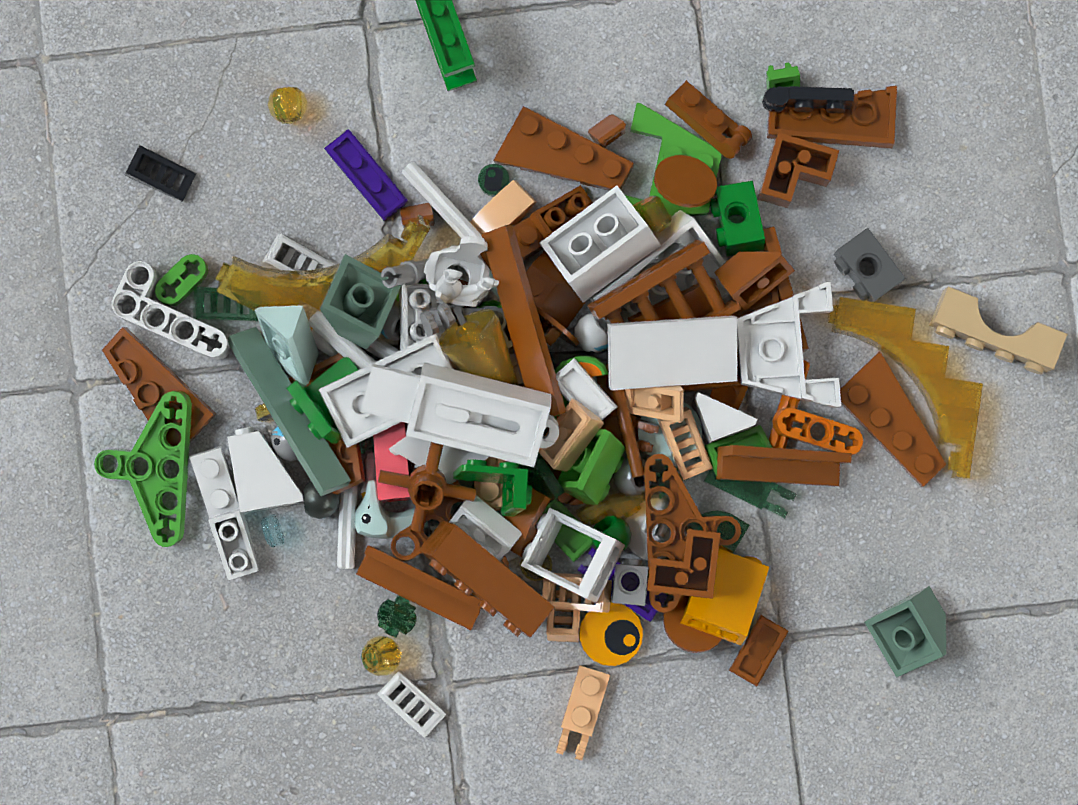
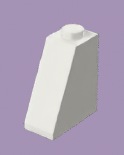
M254 427L237 429L234 436L227 437L240 513L246 514L304 503L303 491L279 456L274 452L263 433L260 431L254 432Z

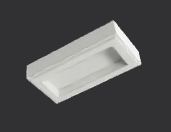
M575 358L556 374L561 394L568 402L571 399L577 400L601 420L617 408V405Z

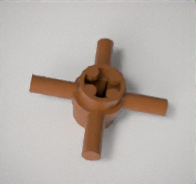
M431 442L426 465L417 467L410 476L380 470L378 483L408 488V493L415 505L410 528L416 532L423 531L428 510L439 506L444 496L472 502L475 500L476 489L446 483L444 474L438 469L444 446L442 444ZM422 485H429V491L422 490Z

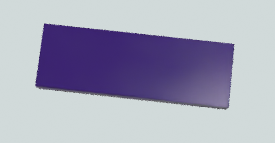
M349 129L324 148L384 222L409 203Z

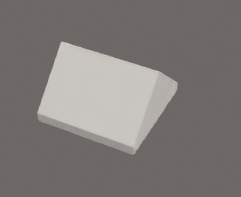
M699 392L692 402L693 409L700 419L702 432L707 444L751 429L758 420Z

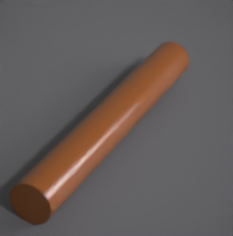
M624 389L611 390L613 401L617 405L615 409L632 478L644 475V469Z

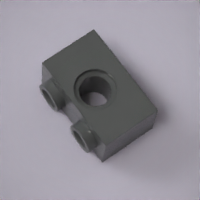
M869 228L863 230L833 254L836 258L834 264L843 276L847 274L855 283L853 289L857 296L863 302L867 300L870 305L906 279ZM861 261L872 263L874 274L871 276L862 274L859 269V263Z

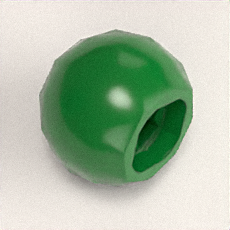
M605 516L597 521L593 529L624 544L625 547L622 552L626 550L631 542L632 533L630 527L621 517ZM591 538L595 548L598 549L601 542Z

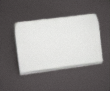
M475 496L474 502L466 500L449 521V523L461 528L499 561L503 559L522 535L519 529L478 496Z

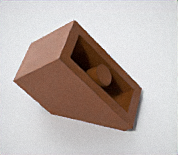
M779 251L738 252L714 273L731 297L746 311L795 270Z

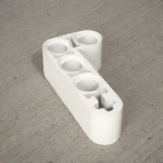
M142 261L133 262L128 266L112 300V309L116 315L129 323L210 359L222 360L229 355L231 348L229 347L228 336L223 332L151 300L156 284L159 281L158 273L154 268ZM141 270H148V281L143 285H137L135 282L136 274ZM127 299H134L136 301L134 311L124 314L122 304ZM157 311H162L165 315L164 322L160 326H152L151 316ZM185 324H192L194 328L193 335L188 339H181L179 337L180 328ZM202 336L212 341L218 339L222 347L220 349L214 348L212 351L208 344L201 341Z

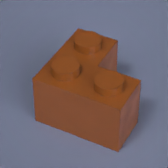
M778 132L772 146L757 200L788 208L798 179L827 187L831 181L840 150Z
M687 529L684 561L651 557L647 591L713 599L721 533Z

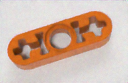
M783 408L778 410L773 417L772 424L777 434L827 451L852 453L854 455L860 451L863 445L862 434L857 428L799 409ZM791 414L792 421L804 423L802 429L789 427L786 430V424L782 423L783 417H789ZM816 422L821 423L825 428V436L820 441L814 440L810 434L811 427ZM849 433V439L853 440L852 446L845 447L844 442L832 440L834 434L847 436Z

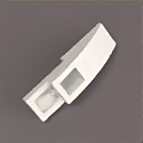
M222 447L191 455L192 467L209 515L208 521L227 579L231 580L259 571L245 514L240 513L236 485L233 475L230 474Z

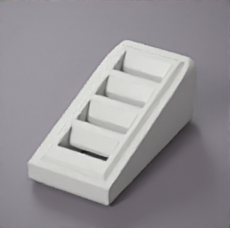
M282 234L276 236L263 262L319 292L322 291L336 265ZM286 245L289 248L282 261L279 262L276 258L282 247ZM295 251H297L300 255L291 269L287 265ZM308 257L312 260L304 275L298 272ZM319 263L323 267L316 280L313 281L310 277Z
M401 670L377 693L388 706L424 738L446 715ZM403 683L406 686L405 689L393 699L390 694ZM412 691L416 696L405 708L399 705L401 701ZM420 700L423 701L425 705L412 717L409 712ZM429 709L435 712L423 726L418 723Z

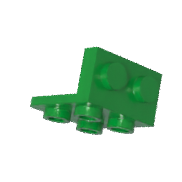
M348 357L340 359L308 386L296 380L286 388L293 397L289 400L291 405L300 415L305 413L310 420L307 426L313 435L319 440L323 438L333 444L339 442L342 436L319 389L359 370Z
M470 459L467 460V464H462L453 472V479L503 484L501 516L514 517L525 510L526 505L531 503L532 486L527 485L528 469H519L518 463L501 462L499 467L486 466L487 461Z

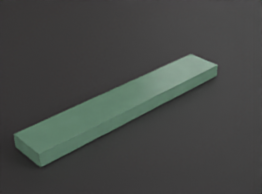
M257 327L230 335L228 337L229 347L320 496L348 486L351 480L328 442L323 438L317 439L307 426L310 420L305 413L300 415L291 405L289 400L293 397L286 389L291 385V382Z

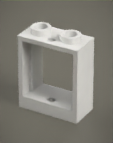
M549 508L547 514H543L537 524L538 532L533 542H530L523 552L521 566L597 603L625 545ZM562 524L601 542L580 585L542 568L543 562Z

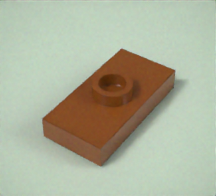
M760 615L730 666L729 671L757 687L789 631Z

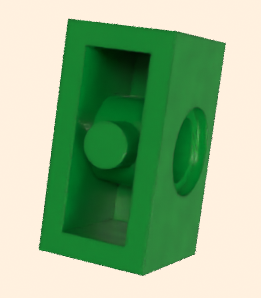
M753 180L718 186L715 198L710 200L713 218H719L720 228H716V236L719 247H725L726 257L736 255L738 252L764 250L765 236ZM732 215H740L744 218V221L736 224L732 223L728 218Z

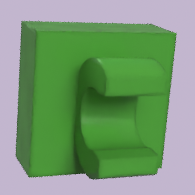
M788 62L785 63V68L774 70L773 65H770L768 71H766L767 89L773 88V86L775 88L800 87L798 66L792 67Z

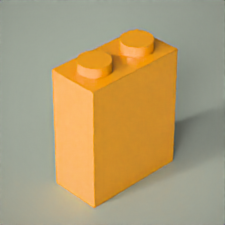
M720 545L713 599L689 596L680 623L741 646L748 635L769 566L763 565L762 561L755 557H741L733 554L729 548Z

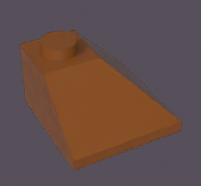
M544 250L526 271L535 305L567 329L586 301L582 302Z

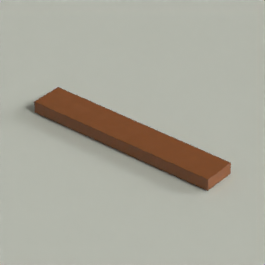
M505 225L483 233L481 236L488 244L486 253L493 278L499 281L496 288L525 388L551 394L549 415L556 416L566 413L513 225Z

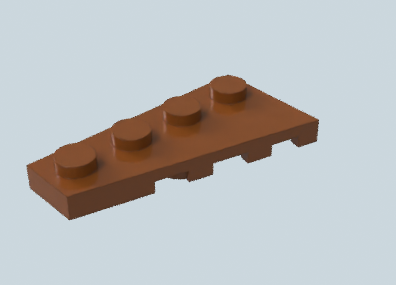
M897 85L886 87L884 90L871 91L869 89L858 91L857 94H854L851 108L845 109L843 113H829L823 108H814L811 112H797L792 107H786L781 113L768 111L767 139H775L779 132L816 143L892 149L895 142Z
M879 351L840 388L841 404L921 487H924L946 463L881 351Z

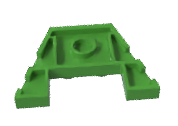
M642 103L636 104L630 132L662 140L656 168L667 157L686 155L704 162L713 171L715 177H717L722 155L718 150ZM653 177L649 197L653 198L644 205H640L643 203L641 202L634 206L642 219L647 221L649 219L671 218L679 210L690 216L708 215L710 201L705 205L692 208L675 205L658 192ZM626 196L632 205L644 200Z

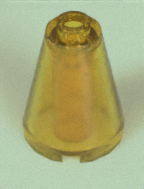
M483 309L465 316L468 320L461 326H458L455 322L442 333L439 339L442 351L463 372L518 386L498 316L493 310Z

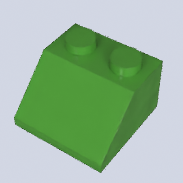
M599 429L570 470L561 472L555 487L585 504L598 505L609 492L610 485L608 483L613 473H616L622 466L624 460L622 455L625 451V446L611 432L606 429Z

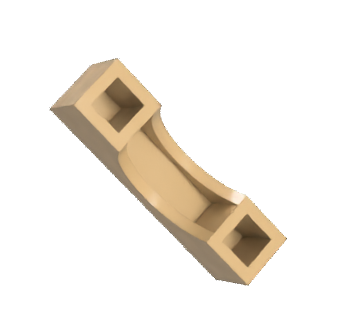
M949 286L942 291L929 326L936 328L935 333L949 339L957 336L966 340L965 345L979 351L987 348L996 352L994 355L996 358L1009 363L1017 360L1025 364L1024 368L1040 375L1043 374V371L1047 373L1054 370L1068 335L1039 322L1030 326L1020 335L1005 336L991 330L982 320L979 313L978 298Z

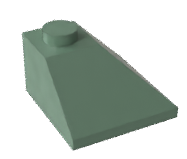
M346 254L340 262L320 310L339 336L367 349L379 337L401 285L387 288L382 281L387 280L388 276L381 277L380 272Z
M930 586L900 600L864 622L896 678L947 654L946 613Z

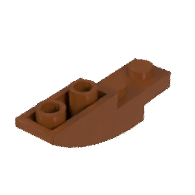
M581 185L536 210L530 217L513 226L523 261L544 249L540 244L542 240L593 203ZM484 251L480 255L491 270L487 253Z

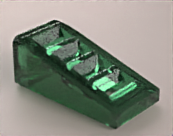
M213 287L194 288V319L259 322L255 310L260 307V290ZM205 295L210 296V313L204 312ZM218 296H223V313H217ZM231 296H236V314L230 313ZM244 296H249V314H243Z

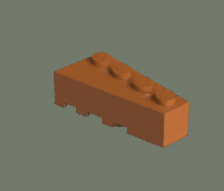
M442 520L419 549L422 554L431 560L429 565L443 576L446 573L456 580L454 586L468 597L472 593L480 599L481 602L478 605L492 617L496 613L506 620L503 626L517 637L522 633L531 638L555 608L455 524Z

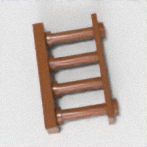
M700 240L693 241L587 305L592 315L598 319L604 317L611 324L625 323L620 315L622 311L620 307L631 301L633 304H637L646 321H658L660 318L647 296L649 295L648 290L659 284L660 287L665 288L682 319L696 318L675 281L677 278L675 274L686 268L692 271L713 311L701 318L735 316L734 312L741 309L740 305L732 300L726 303L723 302L702 264L704 262L703 257L708 255L710 251L705 242Z

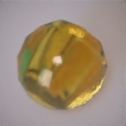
M282 87L271 92L267 106L270 115L283 124H292L302 119L308 102L305 93L298 87Z
M375 636L365 643L362 649L361 660L364 668L369 673L376 676H387L396 671L400 664L402 653L399 645L392 638Z

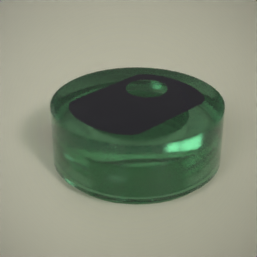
M499 164L486 165L478 175V184L481 191L491 197L496 196L510 183L507 170Z

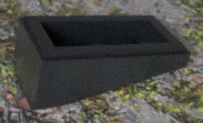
M139 145L124 175L183 202L197 173ZM143 158H146L149 162L143 174H141L137 170ZM155 163H157L161 167L153 180L149 178V175ZM168 168L173 172L165 186L160 182ZM178 174H181L184 178L178 191L172 189Z

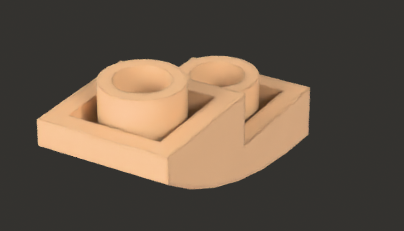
M513 180L494 196L470 223L480 234L505 225H516L537 201L516 180Z

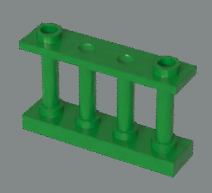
M415 0L447 91L449 92L477 82L473 70L475 63L452 0Z

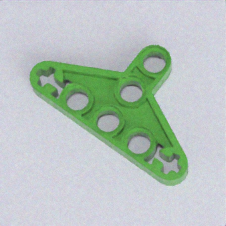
M179 390L167 392L162 396L132 450H103L98 453L94 461L95 470L101 477L130 481L154 541L162 547H170L179 543L183 538L185 529L192 403L190 397L185 392ZM176 396L177 402L182 403V409L176 411L175 419H182V423L165 424V418H174L175 410L169 407V401H174ZM171 428H176L181 433V442L177 446L170 445L166 440L167 431ZM109 454L116 457L118 461V467L113 473L105 470L103 466V460ZM138 457H142L148 462L149 468L144 475H140L134 470V461ZM168 460H174L179 465V474L175 478L169 477L164 471L165 463ZM168 491L173 492L177 497L178 502L174 509H167L162 502L163 495ZM160 513L163 515L176 514V518L169 520V529L174 530L175 535L169 537L168 540L167 535L161 532L162 528L167 527L168 518L160 519Z

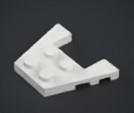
M825 282L808 291H803L791 298L776 304L774 303L737 319L741 385L832 408L841 407L839 378L805 380L799 316L803 314L830 313L833 311L831 282Z

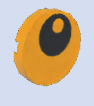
M610 602L609 613L589 611L585 614L580 625L579 639L583 650L593 661L602 665L617 666L628 662L637 654L642 644L643 628L639 617L623 604Z

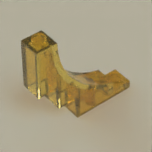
M418 214L414 222L408 221L401 234V238L404 239L403 241L388 233L375 245L353 258L380 273L386 267H394L400 265L401 262L410 261L414 258L430 230V220ZM233 256L229 264L223 262L215 277L219 281L217 292L253 311L259 307L297 306L300 301L321 311V304L340 263L315 270L290 271L262 267Z
M840 297L836 301V305H833V311L828 313V323L833 324L832 332L853 337L877 348L895 361L908 374L929 407L936 427L938 443L955 447V452L951 451L948 459V470L952 471L951 478L959 480L970 479L983 384L945 378L949 346L912 340L916 309Z

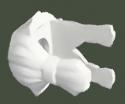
M478 236L462 237L459 246H450L430 254L425 264L424 273L426 274V281L429 282L430 289L436 292L435 296L438 301L451 303L455 306L476 307L477 302H481L492 287L498 286L499 281L489 277V268L480 253L488 250V244L484 238ZM452 265H459L465 268L469 275L468 285H462L457 280L462 276L461 271L448 268Z

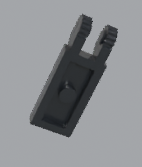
M773 86V88L770 87L764 93L762 103L767 112L781 113L786 107H792L797 112H811L814 108H823L829 113H843L845 109H850L852 106L854 90L852 88L798 86L775 88Z

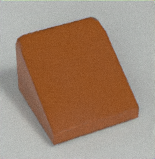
M611 114L590 128L588 134L596 144L605 148L625 134L626 124L620 118Z
M430 203L403 207L400 210L402 225L406 231L431 227L435 224Z

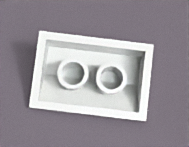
M615 186L540 242L582 302H585L661 246L646 222L618 186Z

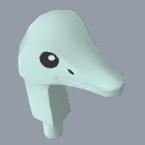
M368 481L366 494L355 513L354 523L358 534L370 538H393L411 525L415 508L404 512L386 511L378 500L376 481ZM428 521L424 524V528L428 527Z

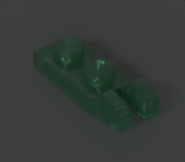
M713 469L708 471L704 479L705 483L760 510L763 508L784 519L788 512L783 507L766 501L771 490L782 498L794 501L797 495L776 483L717 479Z

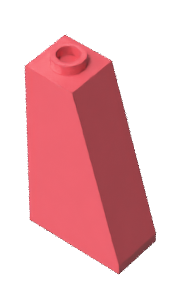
M400 422L373 435L378 500L382 503L411 500L408 488L378 483L380 470L409 476L412 473L410 460L400 454L395 456L389 451L390 447L406 437L407 423Z

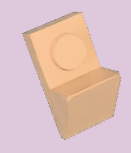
M680 385L625 389L630 414L679 423L683 422V389Z

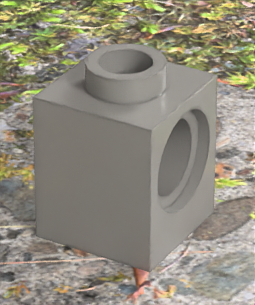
M622 558V564L615 565L612 603L645 606L648 567L641 566L642 560ZM627 572H633L639 578V585L633 591H627L621 585V578Z

